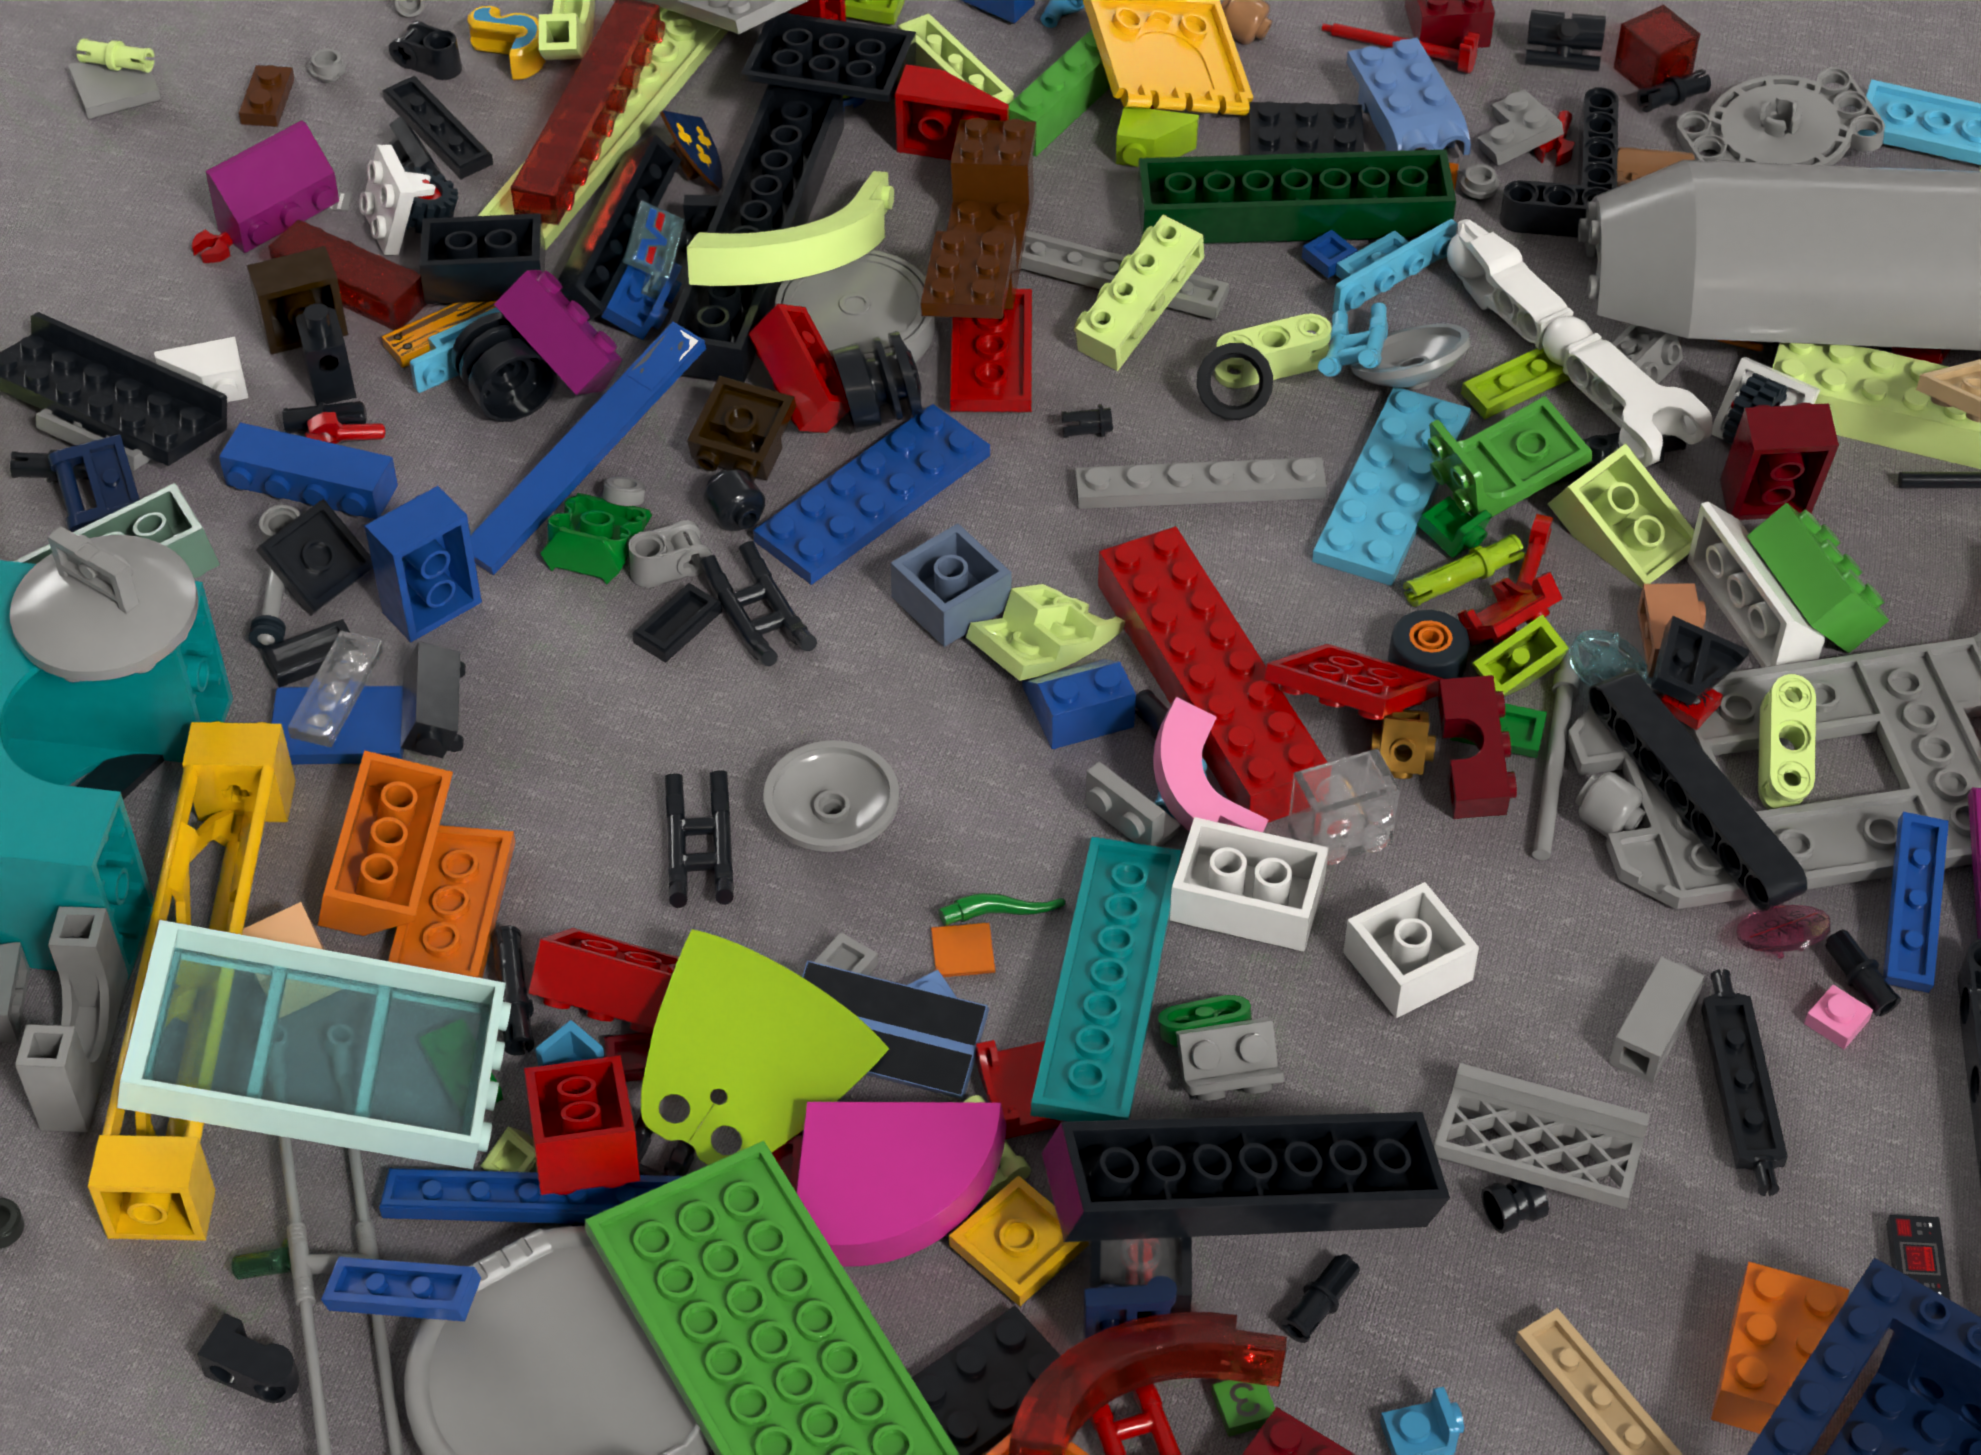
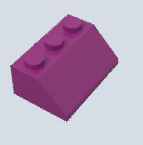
M303 120L205 171L218 231L220 233L227 232L233 244L243 253H247L340 201L335 172Z
M527 270L494 305L576 395L602 392L608 386L622 362V358L615 352L617 349L615 342L603 331L597 332L587 321L590 316L586 310L573 300L570 302L560 292L562 285L550 272L546 270L543 272L541 270Z

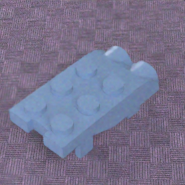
M1417 37L1393 42L1392 48L1381 50L1375 46H1368L1348 51L1347 65L1359 84L1358 103L1362 105L1364 113L1369 112L1373 124L1385 143L1386 151H1407L1422 148L1423 150V147L1427 150H1442L1446 146L1447 148L1455 147L1456 142L1463 156L1470 154L1469 131L1462 111Z

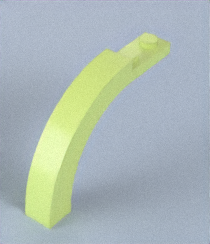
M554 0L552 14H539V52L545 60L585 59L588 56L593 36L595 0Z
M873 171L848 205L830 216L808 224L756 233L721 234L698 232L687 246L689 285L736 286L780 282L826 272L859 259L877 247L885 238L884 215L888 209H892L894 203V188L889 186L888 172Z

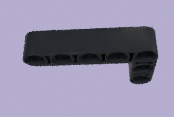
M1595 87L1589 89L1584 96L1579 126L1578 185L1516 180L1508 183L1504 189L1500 213V224L1505 229L1517 233L1578 238L1580 218L1586 219L1587 203L1591 202L1593 197L1617 187L1619 99L1614 91L1604 87Z

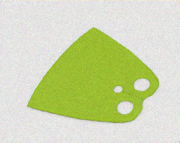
M692 929L675 966L654 1026L642 1082V1120L651 1131L669 1141L682 1140L693 1146L699 1160L707 1165L730 1156L718 1153L711 1144L712 1133L722 1126H730L739 1132L742 1144L737 1152L764 1141L772 1153L804 1130L807 1102H837L871 1070L889 1048L855 1014L803 977L740 944ZM713 1090H724L727 1093V1101L721 1105L714 1104L710 1098ZM677 1094L687 1100L690 1106V1113L684 1121L670 1123L662 1118L659 1112V1104L665 1096Z

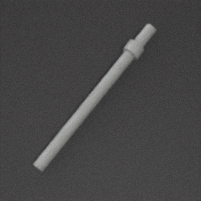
M1568 646L1569 650L1560 662V668L1555 672L1552 692L1556 696L1532 856L1540 861L1548 860L1551 856L1572 701L1579 691L1580 676L1577 673L1580 651L1575 646Z

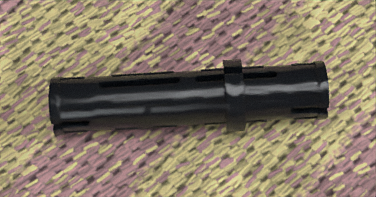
M506 925L500 927L502 940H500L499 931L495 929L491 933V941L494 949L497 981L506 983L503 1002L511 1003L507 1029L503 1031L504 1050L510 1055L518 1056L525 1054L523 1041H525L528 1052L534 1048L530 1019L534 1013L532 999H529V996H527L521 931L515 926Z

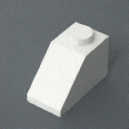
M235 337L154 352L158 365L224 393L227 396V402L248 398Z

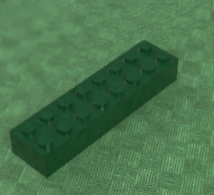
M1446 149L1139 158L1137 195L1142 236L1148 227L1155 226L1162 215L1203 234L1204 243L1314 240L1330 230H1333L1343 239L1353 240L1382 238L1393 231L1398 232L1404 238L1419 237L1449 219L1454 220L1456 197Z

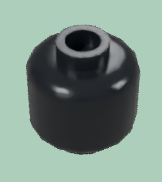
M739 469L722 470L713 475L707 483L703 496L704 505L724 530L740 531L749 529L759 521L765 508V496L745 471Z

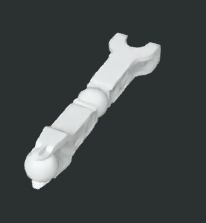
M1464 219L1458 222V234L1451 238L1448 245L1447 260L1451 269L1463 281L1465 289L1481 309L1490 308L1496 312L1525 340L1534 343L1535 347L1539 350L1544 348V352L1551 362L1563 367V372L1569 376L1574 385L1621 428L1619 448L1626 443L1643 466L1647 467L1660 461L1663 445L1662 435L1676 436L1690 445L1699 443L1711 436L1713 427L1712 415L1708 408L1694 394L1685 389L1665 387L1657 384L1612 343L1602 340L1598 333L1593 334L1587 323L1574 317L1573 310L1567 307L1562 298L1522 261L1520 251L1515 246L1494 232L1488 233L1471 220Z

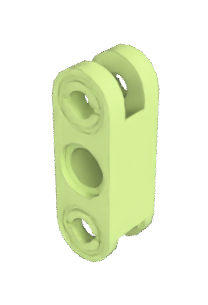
M1303 314L1226 333L1218 339L1216 347L1227 343H1245L1259 350L1269 361L1273 380L1317 370L1319 361L1327 356L1332 327L1330 322L1321 315ZM1307 331H1315L1316 334H1313V333H1310V332H1307ZM1229 358L1223 360L1215 367L1216 380L1225 387L1235 389L1259 384V376L1255 367L1242 358ZM1230 368L1240 370L1241 373L1231 374L1228 371Z
M1786 674L1778 678L1762 699L1760 705L1758 793L1761 802L1767 809L1800 805L1813 789L1815 782L1816 694L1812 684L1803 676L1796 674ZM1779 738L1789 740L1795 750L1785 748Z

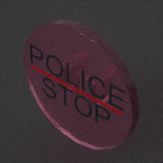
M1776 906L1767 911L1759 910L1746 916L1737 926V939L1745 947L1755 951L1770 952L1779 959H1782L1784 957L1783 952L1794 950L1802 952L1806 947L1823 940L1830 933L1831 921L1830 917L1823 910L1812 906Z

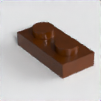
M256 65L239 110L241 125L278 127L295 80L293 67Z

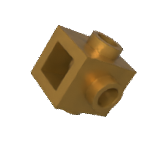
M1412 710L1395 712L1384 717L1382 730L1373 729L1370 755L1378 756V770L1386 771V775L1398 779H1410L1413 777V774L1423 775L1425 761L1433 762L1436 735H1428L1429 712Z

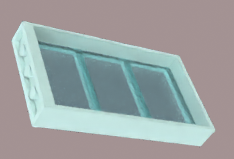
M159 920L120 1079L117 1108L473 1169L477 1152H487L492 1123L483 1122L485 1110H494L499 1082L490 1081L491 1070L500 1071L505 1042L496 1040L498 1030L506 1031L510 1016L511 1003L503 1002L506 983Z

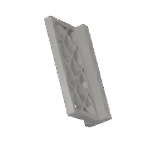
M1460 1063L1434 1149L1437 1157L1626 1210L1650 1114ZM1494 1128L1501 1137L1488 1141L1479 1131ZM1466 1136L1473 1145L1465 1147L1447 1142V1140ZM1541 1141L1550 1151L1535 1154L1527 1144ZM1513 1149L1521 1159L1512 1160L1504 1158L1499 1152ZM1589 1154L1598 1164L1584 1168L1576 1157ZM1561 1162L1569 1172L1564 1174L1551 1171L1547 1166ZM1609 1175L1621 1190L1602 1185L1596 1179Z

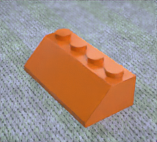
M364 750L323 893L317 926L365 936L414 922L450 787L452 771Z

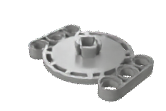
M1832 67L1822 70L1818 74L1816 81L1790 75H1773L1750 79L1735 85L1718 98L1711 107L1709 115L1701 111H1687L1681 114L1677 119L1676 138L1684 152L1694 154L1695 160L1833 166L1841 160L1850 147L1864 152L1880 148L1884 140L1885 124L1852 76L1844 69ZM1827 83H1839L1843 87L1830 89L1824 85ZM1845 106H1854L1857 107L1859 111L1852 113L1844 112L1841 110V108ZM1689 126H1699L1703 130L1693 133L1684 129ZM1860 130H1872L1876 134L1873 136H1862L1857 132ZM1709 149L1717 151L1718 154L1709 157L1701 155L1700 152Z

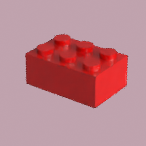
M621 1055L524 1068L541 1195L552 1193L567 1195L580 1189L602 1186L616 1188L626 1183L640 1181L635 1127Z

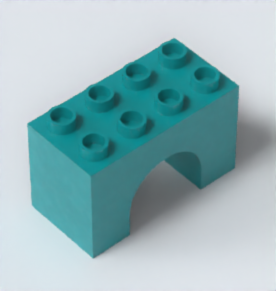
M0 560V945L20 942L30 968L57 971L48 944L59 906L106 908L129 980L148 930L154 903L152 890L121 792L70 785L95 770L103 761L119 756L159 754L163 755L165 761L183 762L191 722H225L233 701V695L203 582L195 581L198 592V610L187 638L169 655L157 662L153 669L145 673H134L110 680L69 682L33 664L20 650L11 627L10 607L14 593L25 575L36 564Z

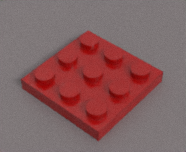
M1327 643L1267 663L1264 678L1266 681L1279 684V690L1292 695L1308 693L1319 697L1318 702L1330 707H1344L1345 705L1358 709V715L1373 720H1382L1389 714L1403 712L1405 708L1421 705L1423 701L1438 696L1440 679H1443Z

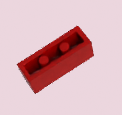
M778 303L754 327L749 336L756 347L757 356L764 363L773 380V386L776 391L795 397L796 408L791 416V420L798 427L799 431L827 433L850 411L837 365L806 307Z

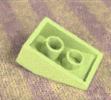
M1626 443L1548 503L1549 507L1574 538L1641 588H1643V584H1651L1690 552L1694 529Z

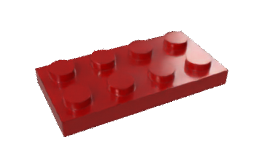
M1017 289L1013 310L1004 309L1003 319L952 317L950 412H1031L1032 289Z

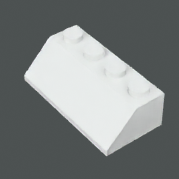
M1710 502L1701 503L1687 562L1761 667L1818 660L1824 645V635L1808 623L1747 538L1749 533L1740 520Z

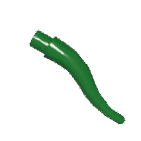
M978 893L957 899L953 904L940 908L938 912L943 925L947 926L960 920L964 922L988 913L1013 915L1045 913L1063 907L1066 901L1059 898L1050 902H1027L1002 894Z

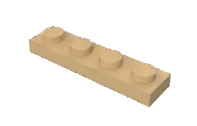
M1558 1308L1518 1331L1515 1341L1610 1455H1683Z

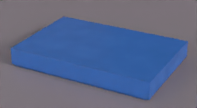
M403 686L280 687L276 690L271 724H282L292 765L361 764L364 750L403 759L404 749L401 748Z

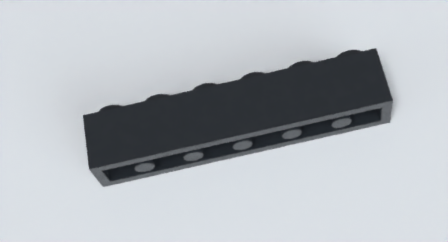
M653 134L625 152L558 278L562 285L560 292L570 302L573 300L586 310L590 316L587 321L604 312L647 229L645 226L650 208L657 209L681 162V159L656 134Z

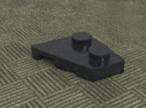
M1672 616L1665 626L1651 688L1688 705H1692L1740 666L1749 655V649Z

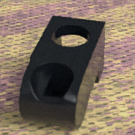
M226 1313L223 1314L197 1353L205 1377L262 1401L273 1404L284 1402L290 1399L299 1387V1375L290 1350L280 1344L263 1345L247 1338L242 1320Z

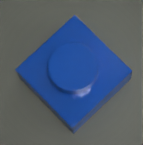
M1330 230L1305 244L1302 248V258L1325 277L1330 278L1336 274L1337 263L1358 250L1333 230Z

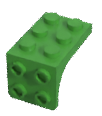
M1546 396L1478 434L1458 442L1440 420L1436 419L1429 424L1431 438L1427 442L1433 458V462L1430 463L1431 472L1440 485L1447 484L1451 489L1454 501L1461 512L1464 514L1469 512L1473 518L1484 510H1487L1494 517L1592 461L1591 449Z

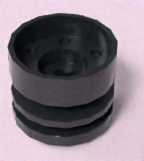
M495 312L478 318L466 326L455 340L451 351L452 366L487 417L498 422H513L533 414L542 408L552 396L557 384V373L502 313Z
M899 331L888 333L892 351L889 353L884 352L879 337L872 338L874 356L872 358L866 359L857 343L831 350L833 360L837 365L850 407V419L856 433L880 426L882 423L880 406L888 404L896 420L903 419L899 402L903 399H906L912 416L922 413L920 378L912 353L903 342Z

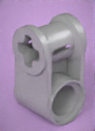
M685 520L663 528L635 534L628 544L631 580L640 587L650 588L662 583L703 573L704 570L700 561L712 555V552L707 546L702 544L698 525L693 521Z

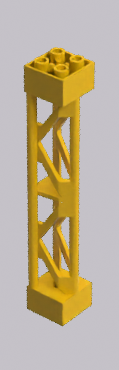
M191 722L182 762V778L103 1132L98 1138L88 1182L90 1194L108 1239L206 1241L216 1190L200 1144L204 1123L169 1117L166 1135L157 1136L151 1123V1114L135 1111L136 1136L120 1135L125 1109L117 1108L120 1079L159 920L167 921L173 896L176 904V923L191 925L189 863L212 840L226 848L209 929L240 935L243 933L265 822H288L296 782L282 724L265 722ZM192 803L194 804L198 821H205L197 830L188 825ZM180 962L175 986L180 989L173 992L165 1025L166 1029L176 1019L188 1026L176 1085L211 1091L235 971Z

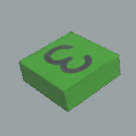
M1261 1371L1212 1384V1396L1228 1437L1262 1428L1275 1410Z

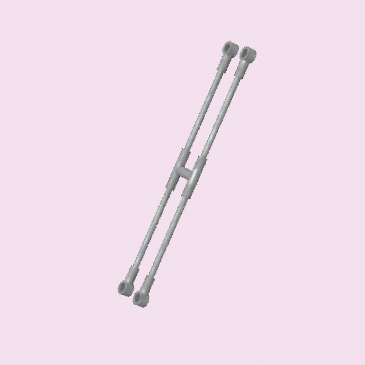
M277 1026L274 1042L277 1044L272 1046L267 1069V1081L272 1086L274 1102L286 1104L284 1083L287 1081L284 1052L288 1043V1034L283 1028ZM334 1026L326 1034L323 1050L332 1060L334 1082L339 1086L342 1113L354 1115L355 1110L351 1090L353 1072L350 1053L355 1037L350 1029L343 1026ZM334 1041H339L344 1045L337 1044ZM278 1136L289 1219L286 1232L295 1304L300 1307L318 1455H332L312 1306L315 1303L312 1274H332L338 1257L380 1260L375 1224L370 1221L361 1152L357 1149L348 1148L358 1224L355 1226L358 1253L310 1254L306 1225L301 1221L291 1138ZM371 1314L391 1455H404L384 1315Z

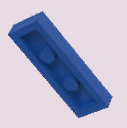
M338 1257L321 1300L328 1311L465 1322L481 1277L475 1267Z

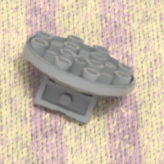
M60 526L48 536L52 553L37 563L25 575L14 593L10 607V623L16 642L23 654L33 664L69 682L101 681L120 678L134 673L148 672L154 668L157 662L169 655L187 638L193 626L198 610V592L188 565L176 552L165 545L150 539L129 535H108L88 538L85 535L78 536Z

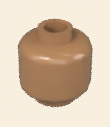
M1224 0L1221 4L1234 40L1243 45H1248L1256 37L1260 40L1264 39L1273 23L1268 18L1270 6L1266 1Z

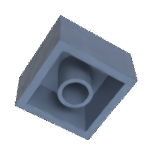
M957 523L891 562L892 598L945 647L967 634L971 622L990 620L1005 611L1011 591L1012 572Z

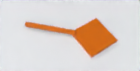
M990 923L931 927L935 969H938L943 977L995 973Z

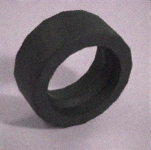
M1227 343L1214 348L1204 357L1197 371L1196 387L1201 402L1212 414L1225 420H1243L1256 415L1266 406L1273 391V373L1269 361L1259 350L1245 343ZM1229 358H1242L1250 362L1255 367L1259 376V388L1255 396L1248 403L1240 406H1229L1220 402L1211 388V375L1215 367L1223 360Z

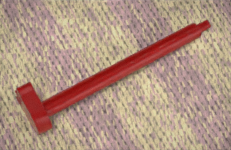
M1323 23L1321 29L1322 31L1331 32L1332 36L1392 48L1393 42L1408 39L1338 23L1333 25ZM1468 32V36L1464 37V42L1460 44L1459 49L1422 41L1420 43L1429 57L1457 62L1459 72L1470 74L1476 62L1480 34Z

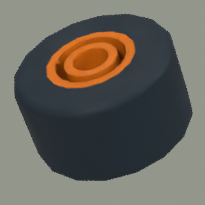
M1417 610L1404 615L1394 626L1388 662L1443 679L1462 678L1470 644L1467 630L1458 619L1448 613L1437 610Z

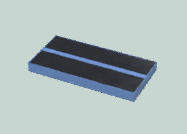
M807 961L802 977L855 1014L889 1048L866 1075L964 1100L976 1058V1044L981 1041L989 1013L988 1005Z

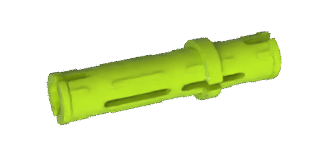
M1510 534L1483 548L1478 545L1470 549L1468 555L1420 577L1404 582L1403 589L1411 588V590L1404 592L1405 597L1413 607H1417L1480 577L1483 580L1494 575L1495 570L1523 559V551L1516 553V551L1524 549L1523 545L1514 534Z

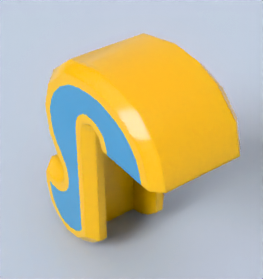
M494 6L478 7L467 16L472 47L477 51L509 55L512 80L527 79L542 69L546 60L539 52L538 18L526 13H512L501 16L500 9Z

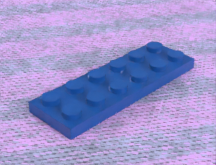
M931 404L921 414L911 418L753 530L754 542L812 585L990 457V444L940 408Z

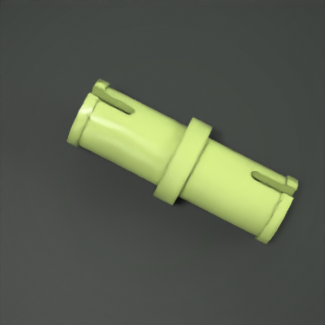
M82 38L78 42L76 49L78 51H86V54H76L78 61L106 65L110 70L119 71L122 68L150 72L155 63L154 60L145 59L146 57H155L152 49L125 46L122 41L111 40L109 43Z

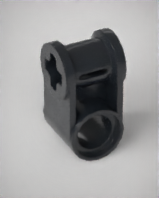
M413 21L407 27L405 35L394 39L389 44L391 57L399 66L405 69H412L438 80L455 78L462 71L457 38L451 31L441 30L421 21Z

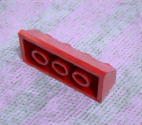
M570 928L540 939L529 994L543 997V1004L549 1007L570 1009L572 1005L586 1009V1016L606 1022L614 1021V1018L630 1022L632 1030L652 1034L679 957L584 930Z

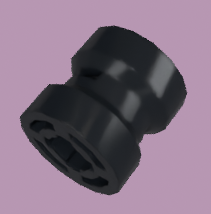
M1512 1178L1511 1182L1507 1185L1496 1182L1482 1189L1481 1197L1485 1213L1489 1222L1498 1233L1503 1234L1516 1229L1519 1222L1525 1219L1534 1222L1546 1217L1549 1213L1548 1199L1542 1186Z

